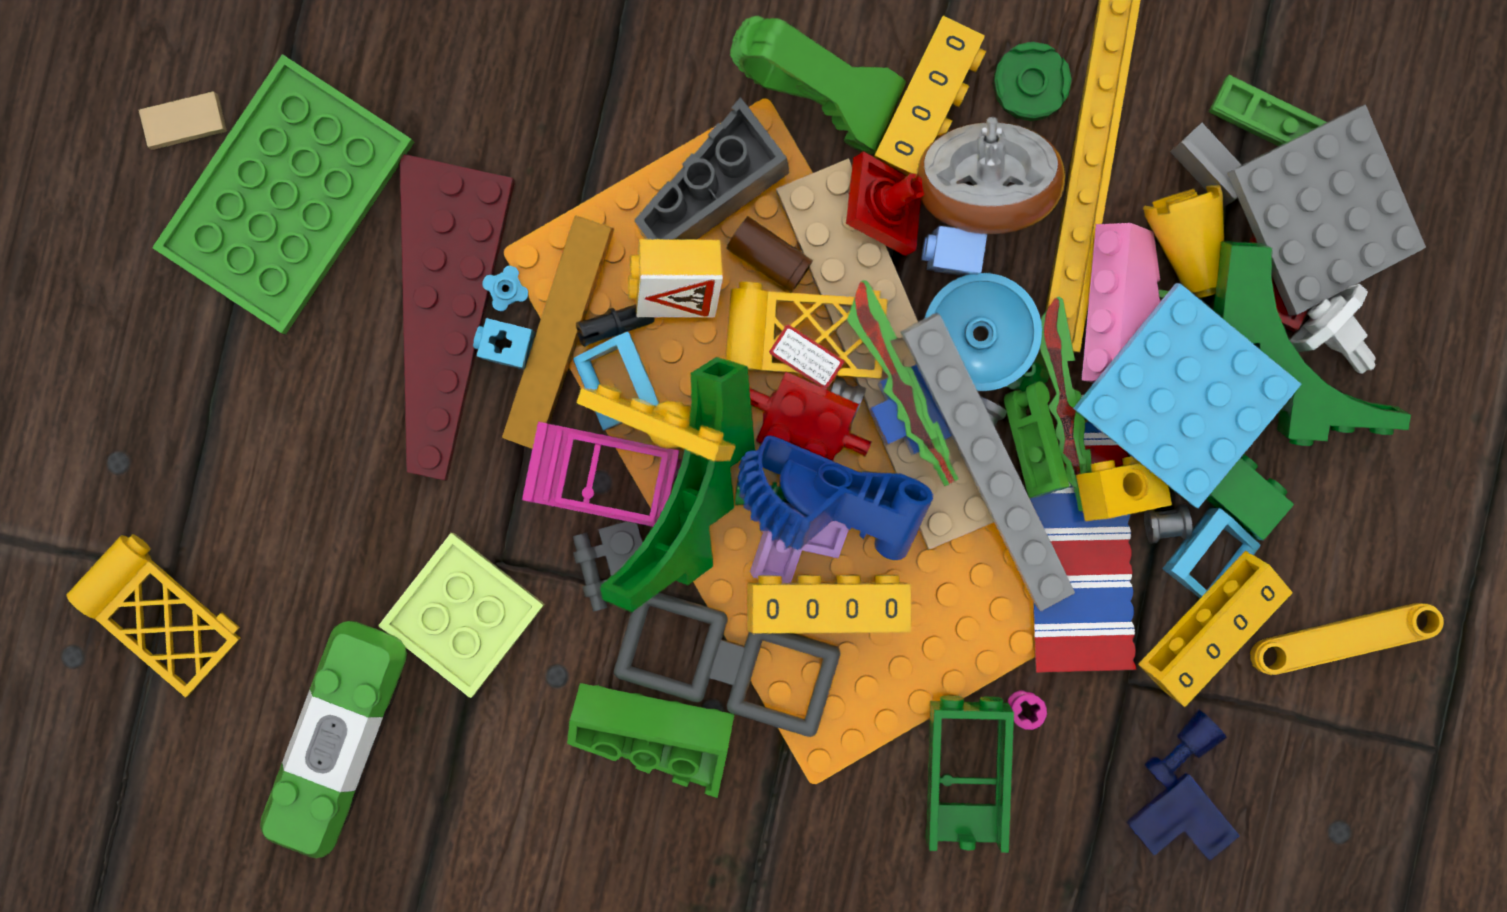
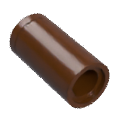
M749 216L741 223L726 248L790 293L800 283L808 271L809 265L813 262L811 258L806 257L805 254Z

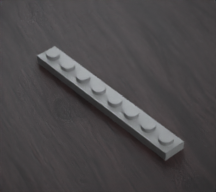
M935 313L902 330L901 335L1035 606L1042 611L1071 596L1075 591L940 314Z

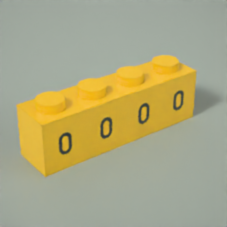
M942 16L874 158L906 176L912 173L917 175L918 164L923 152L937 137L948 131L953 121L947 118L946 115L952 104L960 106L969 88V85L963 83L968 70L977 72L986 53L985 50L980 48L985 37L984 35Z
M1244 551L1138 665L1165 693L1183 707H1186L1293 592L1269 564Z
M759 575L758 583H747V630L751 633L911 632V584L899 582V575H875V582H860V575H836V582L821 583V575H797V583H782V576Z

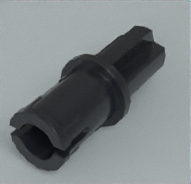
M635 304L616 311L614 308H609L606 314L582 322H576V329L580 330L577 334L581 344L585 347L591 343L652 324L655 317H636Z

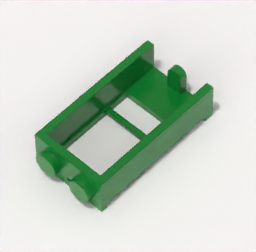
M947 695L941 696L940 701H930L927 823L925 834L929 851H937L938 841L958 842L962 850H975L976 842H996L1000 852L1009 853L1014 711L1009 703H1003L1004 700L1002 698L985 696L980 697L979 702H964L963 697ZM942 718L998 720L996 778L952 777L949 773L943 774L942 777L940 776ZM940 783H943L944 786L952 784L995 785V804L939 803Z

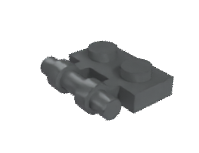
M626 521L598 529L602 545L591 547L588 533L572 536L576 552H573L575 563H580L586 584L582 586L585 598L589 597L593 612L608 608L607 602L602 600L600 586L606 580H600L595 558L606 556L611 576L615 574L643 543L638 523Z

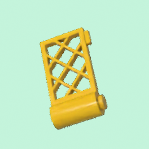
M739 282V288L731 289L725 360L746 365L748 371L799 373L786 364L773 363V355L769 353L778 337L775 338L776 325L781 331L785 328L776 318L777 301L794 302L804 314L790 326L797 328L808 318L822 334L815 342L820 344L826 339L838 352L839 358L845 360L851 367L840 368L836 376L882 379L883 368L876 359L874 370L857 369L849 360L848 356L863 344L861 339L843 353L829 337L847 321L849 312L846 313L840 305L852 306L855 298L856 312L862 307H869L866 290L856 289V297L769 292L762 290L763 284L757 282ZM873 290L887 317L888 299H880L881 292ZM801 303H813L814 305L809 310H806ZM823 304L834 305L843 315L826 332L811 316ZM877 323L866 334L870 338L877 331L876 349L884 360L885 343Z
M121 535L67 593V599L81 613L97 620L186 698L241 639L235 633L240 627L223 612L216 617L153 562L148 554L151 548L144 540L136 535H131L130 537ZM150 574L163 584V599L143 600L142 583ZM135 592V601H127ZM171 592L174 593L178 598L171 599ZM185 603L192 609L193 625L172 626L171 604ZM164 605L165 626L144 628L143 606ZM135 606L137 628L123 629L111 617L120 607ZM200 617L208 624L200 625ZM215 629L227 640L218 651L202 652L201 630ZM194 631L195 652L174 653L173 632ZM165 632L167 654H152L147 650L145 633ZM130 634H137V640ZM203 657H212V658L203 666V659H202V658H203ZM195 658L196 675L188 684L175 674L174 659ZM160 660H167V666Z

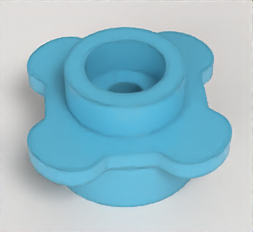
M506 266L502 273L495 276L487 275L483 280L484 289L488 290L493 298L492 306L498 311H504L508 305L516 301L523 302L528 297V289L521 285L518 279L519 271L514 266ZM503 285L509 286L508 292L502 291Z

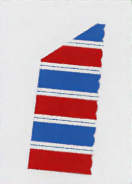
M1089 421L1085 423L1083 441L1085 450L1090 449L1091 464L1114 460L1115 467L1123 466L1122 458L1128 457V453ZM1071 436L1064 444L1063 453L1071 461L1075 475H1078L1080 473ZM1070 484L1068 488L1041 497L1030 498L1075 591L1071 596L1042 611L1034 604L1036 673L1136 670V665L1133 661L1136 649L1132 641L1135 635V628L1131 622L1134 616V607L1131 603L1133 587L1130 583L1132 567L1129 563L1132 551L1128 544L1131 537V530L1128 525L1130 514L1109 519L1085 521L1083 511L1078 510L1074 488Z

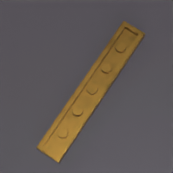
M575 215L502 438L533 449L538 422L550 424L579 338L577 332H580V330L576 329V322L585 320L614 228Z

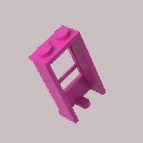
M538 422L522 500L654 526L671 494L672 484L677 478L682 459H678L679 450ZM574 439L595 443L587 485L582 490L583 502L562 498ZM601 445L662 457L650 516L589 503L590 498L594 496L592 487Z

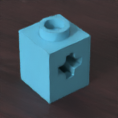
M486 318L484 327L479 326L477 328L473 348L478 349L477 357L483 360L524 370L536 332L532 329ZM506 334V338L512 342L510 348H503L502 353H500V349L495 346L496 339L503 340Z

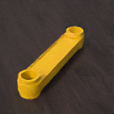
M1413 603L1262 639L1252 647L1250 659L1258 671L1268 675H1278L1432 638L1442 630L1444 625L1443 616L1432 605ZM1424 611L1427 616V624L1422 630H1419L1416 620L1418 615ZM1274 647L1277 652L1276 661L1273 665L1267 667L1263 661L1264 652L1268 648Z

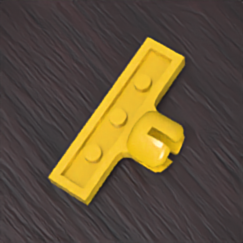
M599 384L597 389L581 388L577 404L648 433L652 442L659 447L667 449L684 448L712 461H730L735 445L723 441L724 434L722 432L701 426L700 430L690 427L691 406L683 405L682 402L665 401L655 406L652 403L637 398H632L631 402L620 398V390L603 384Z

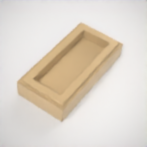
M214 91L139 110L147 147L152 150L227 132L219 96Z

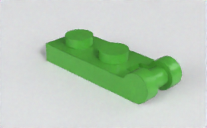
M1040 381L1028 385L1026 391L1015 390L1007 393L1004 397V404L1029 498L1041 497L1070 487L1048 407L1049 391L1046 385ZM1028 406L1031 412L1030 416L1026 415V410Z

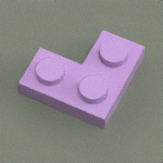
M785 503V504L788 505L791 509H793L794 511H796L797 513H799V512H798L797 510H795L789 503ZM832 521L800 550L792 547L785 550L784 542L781 540L771 541V532L763 531L750 573L753 578L757 579L759 575L782 576V583H791L802 550L839 558L848 528L843 523Z

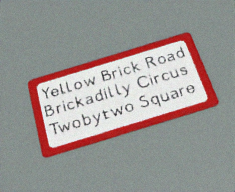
M789 324L785 326L769 351L771 355L824 389L829 387L844 364V360Z

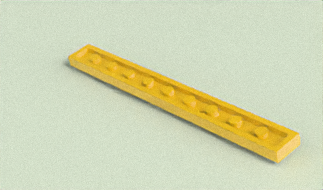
M1099 0L1045 309L1047 312L1044 323V337L1046 346L1049 349L1061 350V341L1056 331L1059 302L1056 298L1060 297L1064 302L1073 352L1079 353L1081 350L1089 303L1096 224H1102L1141 0Z

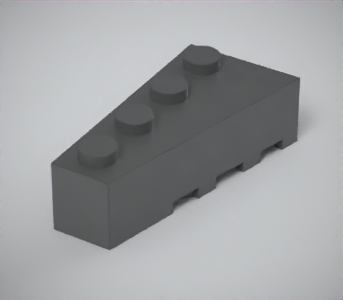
M741 97L731 107L732 111L721 124L718 122L708 134L709 138L696 153H692L682 164V169L671 182L668 181L635 218L634 221L644 239L697 240L789 174L787 157Z

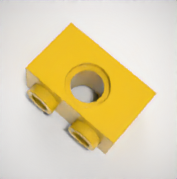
M1132 456L1122 458L1123 466L1115 467L1114 460L1090 464L1092 472L1076 475L1085 521L1109 519L1170 506L1172 502L1169 487Z

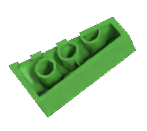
M580 683L570 717L567 744L613 761L620 759V757L629 759L636 766L635 769L649 774L652 769L673 775L672 782L685 787L688 786L689 781L706 787L704 794L718 798L734 714L722 712L718 709H706L687 705L678 701L647 697L639 693H627L607 689L599 685L593 686Z

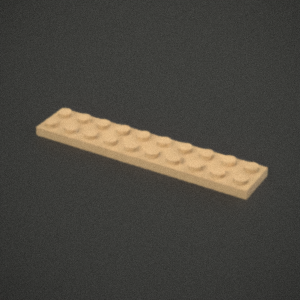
M849 158L777 188L776 192L800 249L806 257L808 256L813 260L812 264L809 265V270L819 294L856 297V289L866 290L864 283H861V281H868L872 290L881 292L880 299H888L887 319L897 336V339L890 342L902 366L911 367L916 365L901 335V331L918 323L886 245L846 224L852 165ZM824 304L834 325L843 315L834 305ZM840 305L846 313L849 312L852 307ZM862 307L857 311L859 322L865 333L878 323L871 315L869 307ZM848 321L835 330L844 352L860 339ZM877 331L870 337V340L875 345V347L877 340ZM864 343L848 356L857 369L874 370L875 358ZM884 346L883 361L892 376L897 374V371L886 346ZM884 370L882 379L855 377L858 385L866 388L863 398L868 409L886 401L878 386L880 381L889 377ZM877 428L895 473L904 474L924 483L933 493V501L919 528L927 549H932L994 522L952 436L945 439V442L950 452V463L959 478L955 482L941 455L934 446L928 447L929 451L938 460L939 466L949 482V485L944 487L933 464L922 459L919 452L911 455L903 437L885 445Z

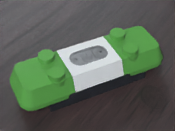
M356 621L342 622L331 632L261 817V831L267 840L312 858L324 857L336 846L342 828L349 820L402 679L400 675L406 662L407 652L405 645L397 637Z

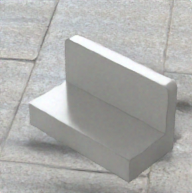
M1201 123L1170 152L1205 190L1206 186L1220 185L1223 193V207H1225L1237 198L1227 172L1241 166V164L1212 132Z

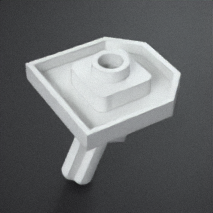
M1360 284L1352 285L1329 299L1324 297L1321 303L1313 306L1308 312L1310 316L1308 321L1290 339L1297 352L1314 350L1322 343H1326L1331 349L1341 352L1356 372L1363 374L1367 370L1371 371L1374 369L1376 357L1363 341L1368 335L1353 316L1363 305L1368 291Z

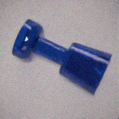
M1200 709L1196 711L1178 733L1177 738L1181 743L1163 760L1154 756L1143 764L1168 790L1177 783V776L1174 771L1192 754L1197 758H1201L1227 738L1225 733Z

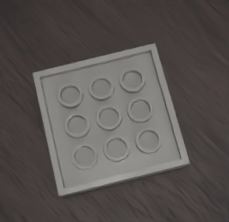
M1366 105L1356 107L1227 172L1257 243L1272 247V277L1289 316L1298 315L1321 303L1324 297L1329 299L1346 290L1349 286L1355 285L1426 248Z

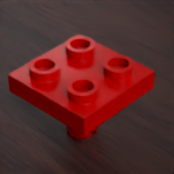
M864 151L853 158L846 224L905 256L916 251L921 198L924 196L922 178L920 176L916 177L914 173L906 176Z

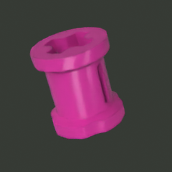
M1019 690L1008 698V703L1014 711V723L1025 730H1033L1044 723L1047 716V708L1040 697L1032 692ZM1024 701L1033 705L1030 708L1032 715L1029 718L1020 714L1022 712L1020 704Z

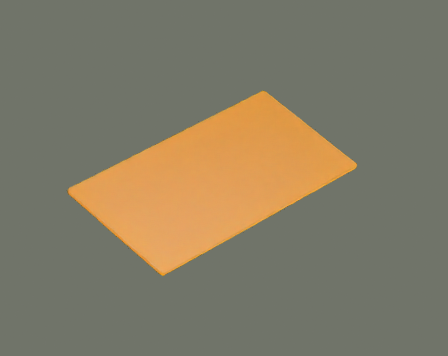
M761 99L749 106V109L787 157L789 174L697 239L720 240L723 280L715 317H655L652 324L627 331L633 339L659 403L677 401L682 402L683 405L691 406L690 373L715 357L726 359L731 289L739 288V282L762 283V290L790 293L726 249L736 230L746 217L749 216L802 252L776 189L813 172L769 99ZM713 128L505 248L504 256L510 266L518 269V279L521 285L528 289V298L540 319L575 215L614 228L585 320L606 314L609 308H614L616 311L636 304V299H629L630 255H638L639 239H644V237L641 235L634 220L668 181L671 182L677 175L686 159L692 153L695 154L709 138L708 134ZM809 269L792 293L820 295ZM777 301L776 318L784 327L787 324L791 325L804 314L794 302ZM801 303L806 310H809L814 305L813 303ZM824 304L811 315L825 332L833 326ZM808 318L795 328L813 341L822 335ZM777 325L775 328V338L782 332ZM834 331L829 337L844 353L836 331ZM616 336L591 343L585 347L578 338L569 369L580 388L585 387L573 358ZM826 339L819 344L836 356H840ZM618 349L591 360L600 384L620 390V398L631 402L632 398L639 399ZM773 356V363L785 364ZM844 360V364L842 365L841 368H851V367H850V366L845 362V360ZM748 371L749 387L771 397L772 393L779 388L785 372ZM790 373L810 383L815 384L814 382H812L800 373ZM835 376L826 390L831 391L837 376ZM838 376L843 378L847 385L852 387L858 386L855 377ZM863 398L852 422L850 433L872 441L871 446L865 457L843 447L842 451L834 457L833 461L857 472L895 473ZM751 406L755 451H758L762 444L756 442V439L763 425L764 411ZM625 423L605 430L610 437L658 446L652 442L648 433ZM616 448L651 508L662 457ZM674 449L679 450L678 459L683 460L685 449ZM741 460L730 467L734 504ZM763 468L769 485L777 482V486H780V475ZM734 505V509L709 526L713 567L693 581L707 607L722 611L727 615L728 620L724 630V636L727 641L745 646L749 633L747 630V583H758V579L753 578L750 570L763 531H760V522L750 520L751 512L744 509V505ZM994 522L932 549H927L921 532L918 530L908 554L901 560H891L880 555L874 545L875 537L866 534L864 539L859 536L860 531L852 527L850 530L848 529L839 558L802 550L791 583H797V575H821V583L836 582V575H860V582H875V575H899V582L911 584V632L794 633L834 645L839 648L841 653L816 735L807 737L778 728L810 783L818 784L928 720L930 718V701H940L941 696L947 695L965 698L1035 657L1034 602ZM762 641L750 681L765 707L805 719L823 659Z

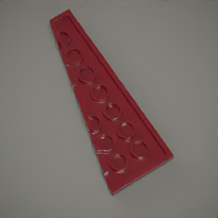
M404 154L400 159L406 465L408 473L448 481L477 349L473 348L477 328L483 325L490 294L488 290L484 289L483 280L487 275L494 276L515 180L511 177Z

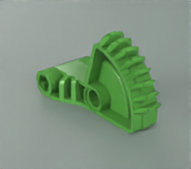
M759 16L745 19L739 30L736 31L730 50L732 61L739 70L744 72L746 77L753 79L755 84L761 85L766 89L808 98L822 105L824 114L832 116V123L837 130L848 131L844 139L846 144L861 152L875 154L906 85V81L889 68L852 67L783 20L776 18L764 19Z

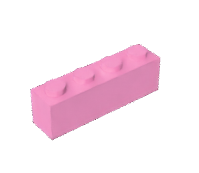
M1133 223L1096 224L1082 381L1094 383L1161 302L1157 284L1160 281L1154 232Z

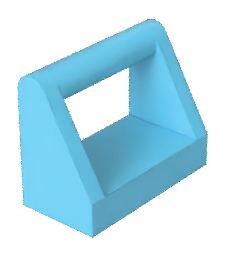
M629 332L613 337L573 358L584 387L597 389L600 382L591 360L618 349L639 399L652 403L655 406L659 403ZM595 411L603 431L622 424L618 420Z
M1209 508L1192 529L1191 539H1185L1162 568L1199 598L1210 587L1206 590L1189 573L1223 529L1243 544L1210 587L1244 551L1254 555L1261 546L1231 516L1220 508Z

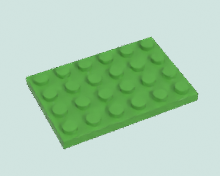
M282 54L152 248L280 333L286 335L400 165V159L404 154L408 153L414 141Z

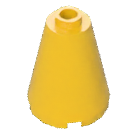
M1220 185L1206 186L1207 193L1198 195L1195 189H1190L1152 202L1153 207H1143L1145 218L1180 282L1191 293H1195L1197 298L1207 297L1216 293L1221 241H1224L1223 193Z

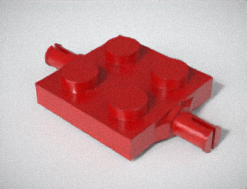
M785 372L779 388L772 393L771 397L749 387L751 406L764 411L763 425L756 442L762 444L766 436H775L831 461L842 451L843 447L857 452L864 457L866 456L872 441L850 433L852 419L859 404L788 372Z

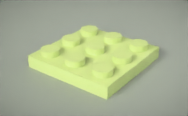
M450 533L378 626L388 634L400 639L408 650L464 694L472 698L545 604L455 533Z

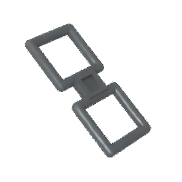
M660 592L641 607L631 612L614 667L616 678L693 702H700L704 699L711 678L732 685L727 702V710L730 713L807 737L816 735L841 653L838 647L794 633L749 632L745 646L722 639L728 620L724 612ZM650 606L710 624L692 685L632 666ZM762 641L823 659L805 719L744 701Z

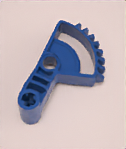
M766 436L758 451H747L739 464L740 470L737 485L740 489L739 497L744 499L743 508L751 512L750 520L760 522V531L771 532V541L781 540L784 542L785 550L791 547L800 550L830 522L837 521L845 524L849 530L851 527L859 530V536L864 539L866 534L875 537L874 545L880 555L891 560H901L908 554L933 501V493L927 485L904 474L857 472L775 436ZM763 468L780 475L782 492L790 505L799 513L791 509L775 494L765 477Z

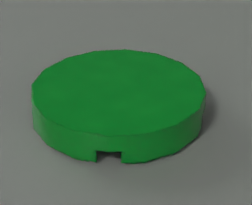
M1028 42L1018 44L1002 57L995 69L993 88L995 97L1004 111L1017 119L1035 121L1045 119L1059 110L1069 95L1072 78L1068 63L1064 57L1061 58L1055 52L1054 48L1048 44Z

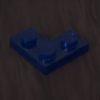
M1186 772L1126 821L1153 855H1156L1184 831L1205 858L1211 861L1240 837L1199 785Z

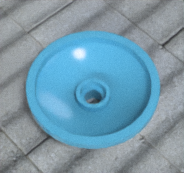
M980 273L978 275L969 274L957 278L938 292L926 312L925 318L935 313L940 314L977 391L996 390L1015 382L1027 372L1039 352L1042 339V324L1038 309L1030 295L1021 286L1004 276ZM977 327L985 328L988 333L987 339L977 341L973 336L974 329Z

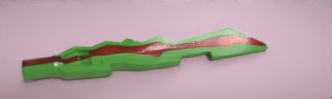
M862 280L859 283L847 321L889 376L883 392L898 404L897 419L905 422L906 436L918 444L920 457L933 464L945 487L959 480L950 463V452L938 421L934 424L932 423L928 415L926 399L913 369L902 366L890 342L897 339V336L869 282Z
M1057 297L1041 317L1042 339L1039 350L1056 392L1048 407L1057 421L1055 433L1062 460L1065 464L1067 479L1074 488L1078 510L1083 511L1076 475L1092 472L1090 466L1091 453L1090 449L1085 450L1083 441L1085 432L1084 417L1073 409L1081 399V392L1072 388L1067 361H1075L1064 302L1062 298Z

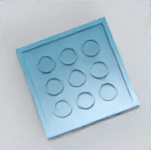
M1176 283L1073 409L1198 509L1302 384L1182 284Z

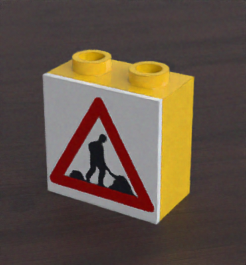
M639 239L638 255H630V275L628 276L629 299H636V317H715L723 280L720 240Z

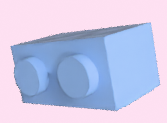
M939 226L932 232V235L928 234V237L924 238L921 260L928 261L927 270L960 276L978 275L982 271L987 234L970 233L958 228Z

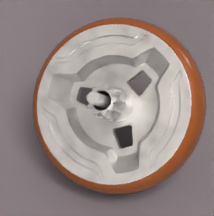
M994 117L988 118L987 122L972 123L954 128L937 137L923 152L916 177L920 176L922 178L924 196L921 198L922 203L933 216L953 228L977 234L1010 233L1034 225L1055 208L1062 195L1065 183L1064 165L1059 152L1052 143L1031 129L1011 123L997 122V119ZM970 181L974 186H970L966 182ZM1009 182L1015 183L1014 185L1006 186Z

